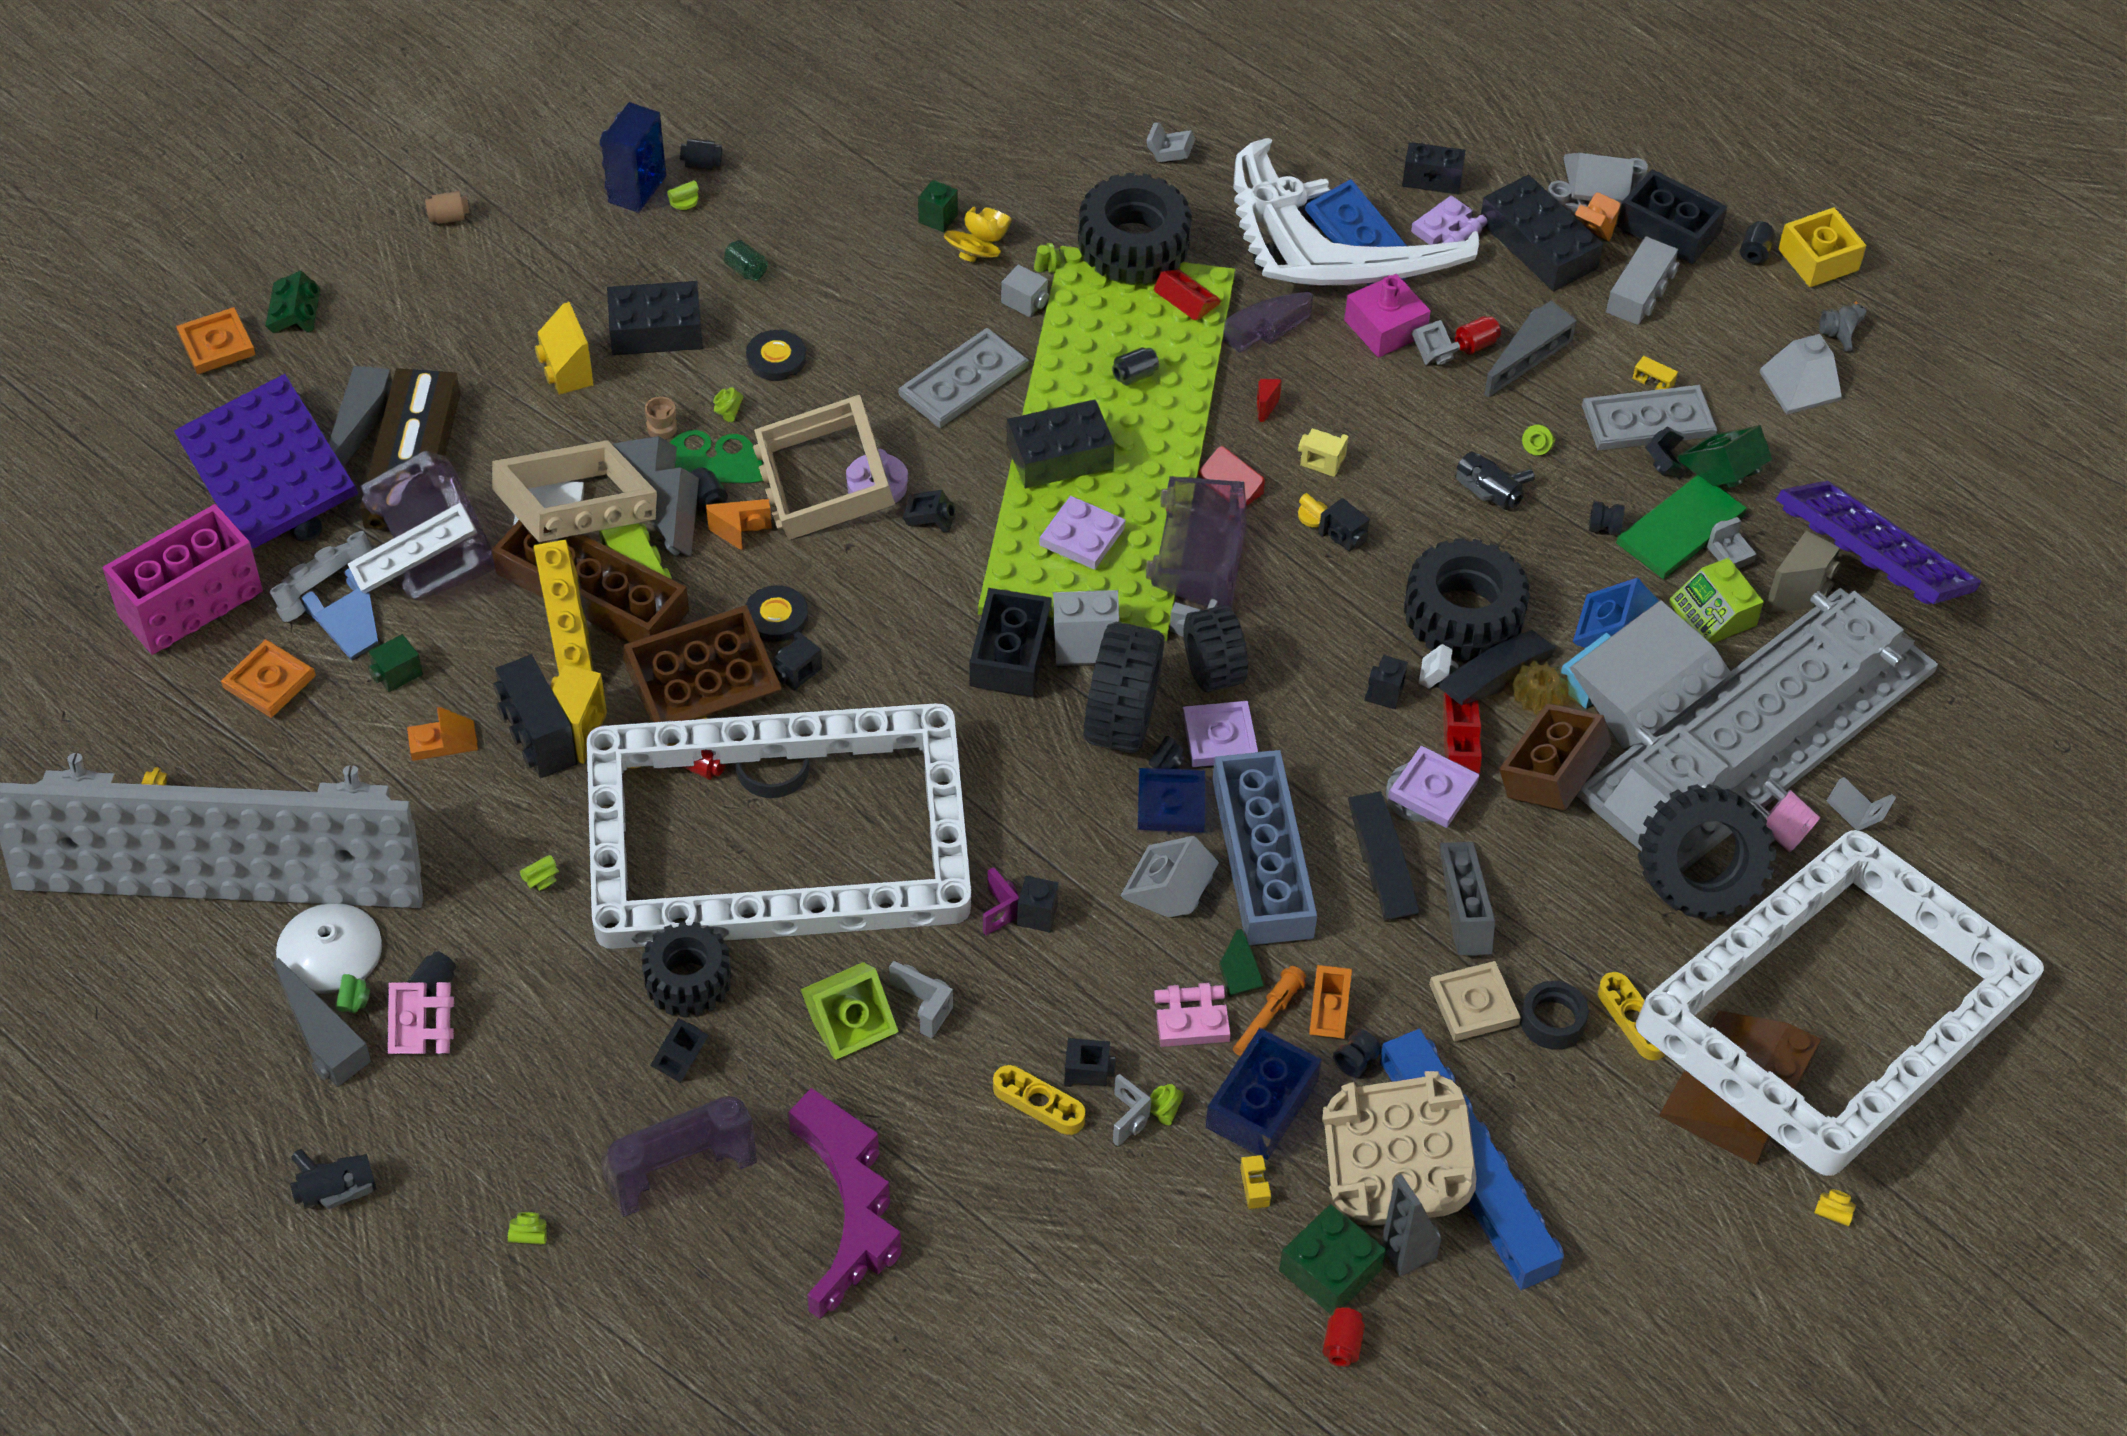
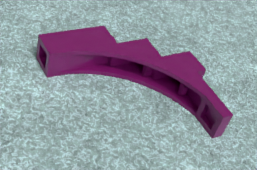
M810 1088L788 1112L790 1131L805 1141L821 1157L830 1170L838 1186L845 1213L843 1235L832 1267L807 1294L809 1312L821 1319L828 1310L834 1311L839 1306L844 1297V1292L851 1284L856 1285L862 1280L867 1272V1267L879 1275L886 1266L890 1267L898 1260L902 1248L900 1231L880 1218L887 1210L891 1201L889 1182L869 1169L879 1155L878 1133Z

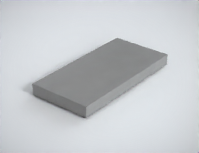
M986 328L899 388V396L937 427L942 428L1028 368V359L990 329Z
M1700 385L1583 398L1582 407L1598 451L1648 445L1652 441L1653 436L1665 427H1670L1680 432L1684 437L1683 440L1707 438L1717 432Z

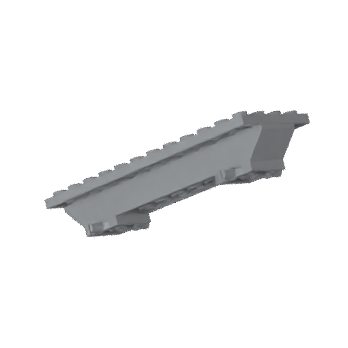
M1839 588L1829 597L1817 591L1810 599V602L1815 604L1816 607L1731 671V675L1653 734L1643 725L1640 728L1638 727L1633 736L1641 742L1633 745L1586 781L1576 796L1641 852L1642 847L1638 844L1639 834H1645L1647 827L1643 823L1647 815L1653 818L1658 811L1654 806L1660 800L1664 803L1668 802L1671 799L1669 794L1677 789L1683 793L1688 791L1687 788L1690 785L1698 784L1702 788H1706L1708 784L1718 785L1724 790L1729 789L1737 793L1748 802L1754 799L1764 808L1776 799L1764 788V783L1768 779L1772 778L1786 791L1935 673L1938 664L1914 646L1915 640L1904 633L1902 627L1856 591L1848 594L1842 588ZM1716 821L1705 822L1692 828L1684 836L1678 848L1677 863L1680 871L1684 872L1728 837L1732 831L1726 825Z
M73 753L67 757L69 770H46L43 780L35 784L0 783V844L13 890L319 904L341 903L347 905L402 908L422 907L421 865L410 802L391 800L388 786L370 785L360 782L356 766H353L352 770L351 765L343 769L344 782L320 783L317 792L124 784L116 782L114 773H97L86 770L82 755L78 753L76 757V753Z

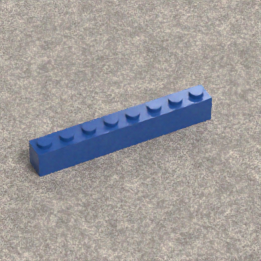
M1420 1028L1383 1043L1380 1063L1392 1082L1425 1077V1071H1437L1441 1076L1455 1083V1078L1450 1068L1444 1067L1439 1060L1435 1044L1431 1039H1426ZM1463 1094L1469 1112L1477 1176L1475 1192L1467 1205L1521 1291L1558 1275L1564 1257L1563 1249L1556 1238H1551L1547 1232L1542 1214L1538 1209L1532 1208L1527 1200L1523 1184L1520 1180L1514 1179L1509 1171L1505 1155L1495 1149L1486 1125L1483 1122H1478L1473 1114L1469 1098Z

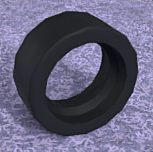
M1558 980L1541 982L1533 986L1525 996L1520 1016L1522 1030L1538 1046L1551 1050L1566 1049L1576 1044L1584 1034L1589 1016L1588 1002L1581 991L1569 983ZM1544 1002L1563 1004L1572 1011L1575 1021L1573 1025L1566 1028L1546 1026L1535 1016V1007Z

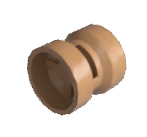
M661 396L650 399L645 405L648 434L651 437L659 436L664 440L673 437L678 429L674 402L667 397Z

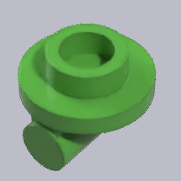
M350 974L342 975L336 1009L355 1014L359 1008H365L370 994V989L366 988V981Z

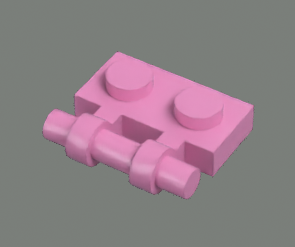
M389 983L388 1054L426 1053V1039H436V1053H450V1039H454V1028H450V1007H454V997H451V983H437L436 997H427V983ZM426 1007H436L435 1029H426Z
M1199 983L1198 987L1179 988V985L1167 986V989L1154 990L1155 1004H1169V1009L1157 1010L1156 1018L1160 1047L1230 1042V1028L1226 1005L1212 1006L1211 1001L1224 999V986H1210V983ZM1199 1001L1200 1007L1181 1008L1180 1002Z

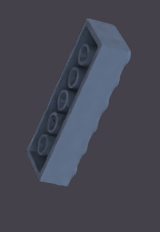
M1274 750L1215 756L1212 780L1243 931L1248 944L1257 945L1313 939L1317 913L1281 751Z

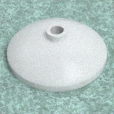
M341 903L322 904L301 912L286 925L278 939L276 954L277 959L279 958L314 993L331 994L339 992L342 975L350 974L364 980L371 974L381 956L382 940L375 921L363 910ZM325 934H330V935L327 936V937H321V936H323V935H325Z

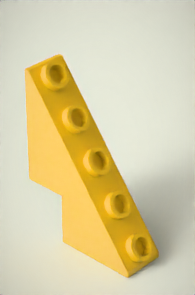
M560 540L534 545L558 672L560 674L563 665L593 671L587 620L581 605L577 571L567 541Z

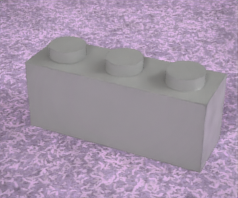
M1645 237L1610 291L1606 312L1636 325L1640 324L1645 315L1650 316L1656 303L1655 298L1657 296L1661 298L1665 292L1668 283L1667 279H1673L1679 267V262H1676L1678 249Z

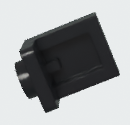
M1665 427L1657 432L1645 448L1654 458L1653 466L1660 474L1665 477L1670 475L1680 480L1688 470L1679 462V459L1672 450L1684 437L1680 432L1670 427Z

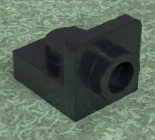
M943 490L910 494L903 519L908 526L936 522L941 531L946 533L950 532L953 519L956 516L954 504L948 499Z

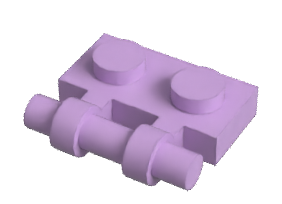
M1449 196L1412 223L1411 232L1429 245L1437 244L1440 241L1442 243L1459 242L1468 239L1474 231L1478 234L1481 233L1482 227L1487 225L1488 222L1483 215L1471 218L1473 210L1453 196Z

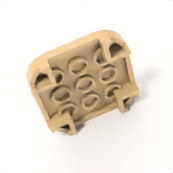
M1425 1071V1077L1356 1087L1355 1083L1351 1082L1341 1086L1342 1090L1330 1100L1327 1107H1323L1322 1121L1325 1125L1331 1183L1329 1189L1337 1209L1353 1223L1366 1226L1386 1223L1394 1179L1402 1174L1422 1203L1429 1218L1457 1212L1470 1201L1476 1189L1477 1176L1469 1112L1461 1088L1452 1080L1441 1076L1437 1071Z

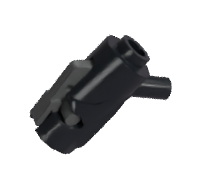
M1473 451L1467 453L1460 460L1456 468L1458 471L1455 475V478L1464 487L1470 489L1482 501L1491 500L1504 510L1510 507H1517L1524 496L1522 484L1535 479L1532 469L1511 475L1496 466L1493 461Z
M303 1149L295 1151L291 1156L293 1162L302 1172L295 1174L296 1182L290 1183L295 1204L303 1203L304 1209L321 1204L327 1209H331L377 1190L367 1153L360 1156L339 1158L337 1162L327 1165L324 1163L315 1164Z

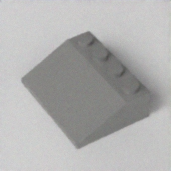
M1662 600L1651 606L1569 667L1598 712L1604 715L1606 724L1623 749L1641 742L1633 736L1638 727L1640 728L1643 725L1649 732L1655 733L1732 674L1715 647Z

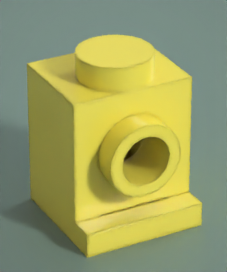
M1312 428L1308 435L1304 434L1299 443L1298 451L1302 452L1300 465L1335 477L1346 457L1349 436L1343 434L1339 438Z

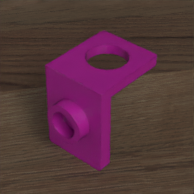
M994 867L988 870V890L1000 904L983 914V933L986 936L1015 920L1018 913L1019 896L1015 886L1010 880L1005 881ZM1005 911L999 920L992 922L996 915Z

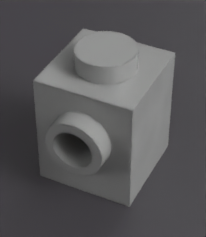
M1018 264L1001 282V303L1031 318L1038 309L1044 308L1048 302V279Z

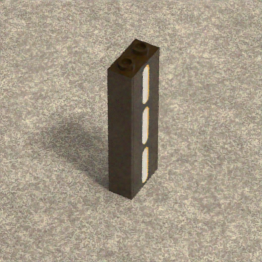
M396 368L360 505L365 529L407 532L430 519L460 397L457 372Z

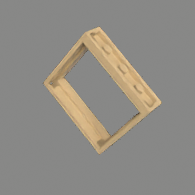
M860 395L754 429L758 444L753 445L757 460H763L764 465L759 466L764 483H770V488L765 489L771 507H777V511L772 512L777 529H784L788 540L895 505ZM857 425L875 485L790 513L773 452Z
M608 440L492 461V489L538 542L656 519L657 491ZM607 474L624 493L544 508L528 489ZM544 527H546L547 530H551V532L544 533Z

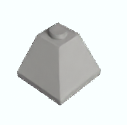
M1821 334L1792 341L1760 368L1759 373L1786 415L1841 400L1842 396L1834 354Z

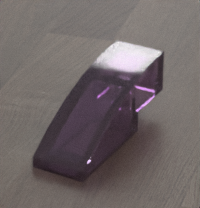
M1303 292L1274 297L1238 311L1225 319L1223 341L1239 353L1260 339L1269 345L1311 316L1313 294Z

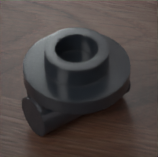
M315 516L290 529L292 537L298 541H311L321 534L322 524L320 519Z
M1165 736L1148 763L1162 774L1168 770L1173 773L1184 760V757L1181 755L1183 748L1176 744L1173 738Z

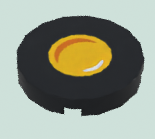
M769 330L761 332L751 339L746 349V362L756 376L766 380L781 381L787 379L788 375L794 373L795 376L802 370L806 364V347L802 339L794 333L786 330Z
M783 585L764 587L753 593L745 604L749 609L760 638L766 641L778 642L791 639V635L798 631H803L808 622L807 602L802 594L790 587Z

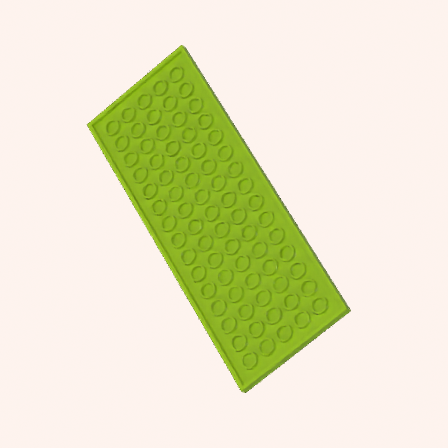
M1061 246L1060 265H1056L1022 415L1096 399L1115 443L1114 468L1024 488L1012 458L978 604V615H982L988 588L1051 597V625H1054L1053 592L1118 590L1119 622L1159 630L1165 637L1164 641H1167L1171 611L1176 596L1232 294L1235 269L1188 262L1180 264L1179 270L1221 300L1220 304L1198 320H1193L1154 291L1157 278L1153 279L1151 283L1143 284L1142 281L1135 282V284H1126L1124 280L1116 282L1110 280L1108 275L1103 277L1097 273L1095 266L1091 268L1084 260V256L1080 253L1079 248ZM1140 347L1153 349L1159 360V369L1154 371L1152 376L1127 386L1115 379L1112 366L1116 357ZM1070 496L1125 519L1124 530L1095 570L1039 545L1040 536Z

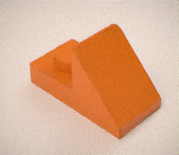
M1596 192L1588 207L1579 205L1575 216L1594 235L1609 242L1615 228L1621 204L1612 198Z
M769 499L706 505L709 530L740 550H743L742 531L772 529Z
M437 707L439 722L407 727L412 761L478 750L474 720L442 707Z
M1317 965L1309 1035L1344 1039L1352 969Z

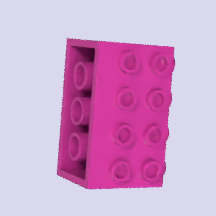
M216 504L102 567L119 618L151 655L171 646L184 636L197 631L203 625L219 616L225 615L229 610L254 598L263 591L249 540Z

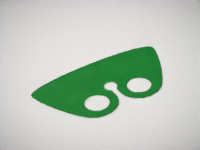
M688 430L682 432L669 442L677 447L675 468L681 467L691 473L694 469L704 467L714 472L722 483H753L763 481L759 466L763 465L762 461L757 460L753 444L743 435L728 434L719 438L715 444L717 454L714 457L706 455V452L711 448V438L703 431ZM697 435L704 440V444L697 450H691L684 445V441L689 436ZM730 439L739 440L742 443V449L737 453H727L723 449L724 442Z

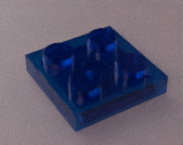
M1139 768L1137 830L1204 832L1205 770Z

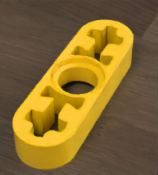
M1618 972L1605 974L1600 981L1598 989L1600 1001L1642 1057L1648 1060L1662 1059L1666 1054L1652 1043L1648 1044L1647 1040L1638 1032L1636 1022L1628 1020L1624 1014L1628 1010L1640 1012L1645 1000L1625 975ZM1609 986L1613 989L1620 988V995L1615 990L1609 991Z
M1013 1065L1002 1066L994 1073L993 1091L1000 1100L1065 1135L1076 1134L1084 1127L1085 1108L1080 1101ZM1011 1079L1015 1080V1085L1010 1084L1007 1088L1003 1087V1081L1008 1083ZM1041 1093L1046 1095L1049 1101L1044 1106H1034L1030 1103L1029 1098L1034 1094ZM1055 1103H1058V1109L1055 1108ZM1071 1112L1075 1113V1118H1069L1067 1121L1063 1120V1114L1068 1116Z

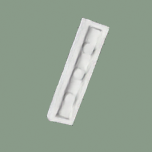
M459 503L348 563V566L360 590L366 594L475 535L477 531L465 507Z

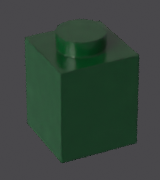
M932 180L918 197V223L944 233L958 216V190Z
M403 634L368 651L371 665L368 666L369 673L377 684L381 682L388 692L423 675L419 654Z

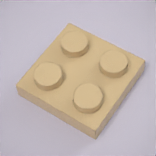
M1496 961L1431 977L1429 985L1453 1041L1519 1025L1521 1017Z

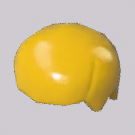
M973 206L966 213L964 220L967 229L981 241H999L1005 236L1012 222V218L988 207L984 208L979 214H976V207Z

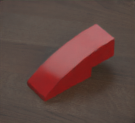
M1444 692L1445 758L1480 775L1482 753L1478 700L1461 706Z

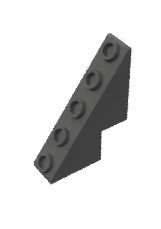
M659 436L612 443L622 456L657 491L656 519L651 520V523L658 532L664 535L666 548L675 556L682 553L691 557L699 478L681 467L675 468L677 447Z

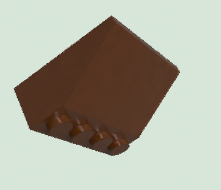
M747 605L624 645L623 661L633 686L653 723L698 720L782 691Z
M1720 1010L1709 1028L1714 1027L1747 1053L1746 1056L1766 1072L1771 1071L1795 1091L1799 1088L1811 1066L1821 1042L1820 1038L1790 1023ZM1684 1070L1659 1117L1754 1165H1757L1771 1139L1770 1135L1686 1070Z

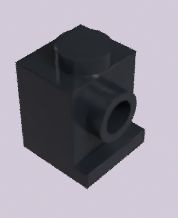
M1341 498L1321 513L1318 534L1322 537L1328 534L1336 544H1340L1350 552L1354 548H1360L1367 541L1370 519L1347 500Z
M799 631L794 634V642L789 646H784L775 656V666H773L779 683H785L795 691L822 669L821 648Z
M1383 655L1379 667L1373 666L1368 681L1369 687L1364 701L1396 710L1405 685L1408 662Z
M678 1018L650 1066L681 1083L709 1035L700 1031L697 1026Z
M1068 1038L1064 1086L1071 1087L1072 1083L1107 1086V1076H1115L1116 1056L1109 1055L1110 1041Z

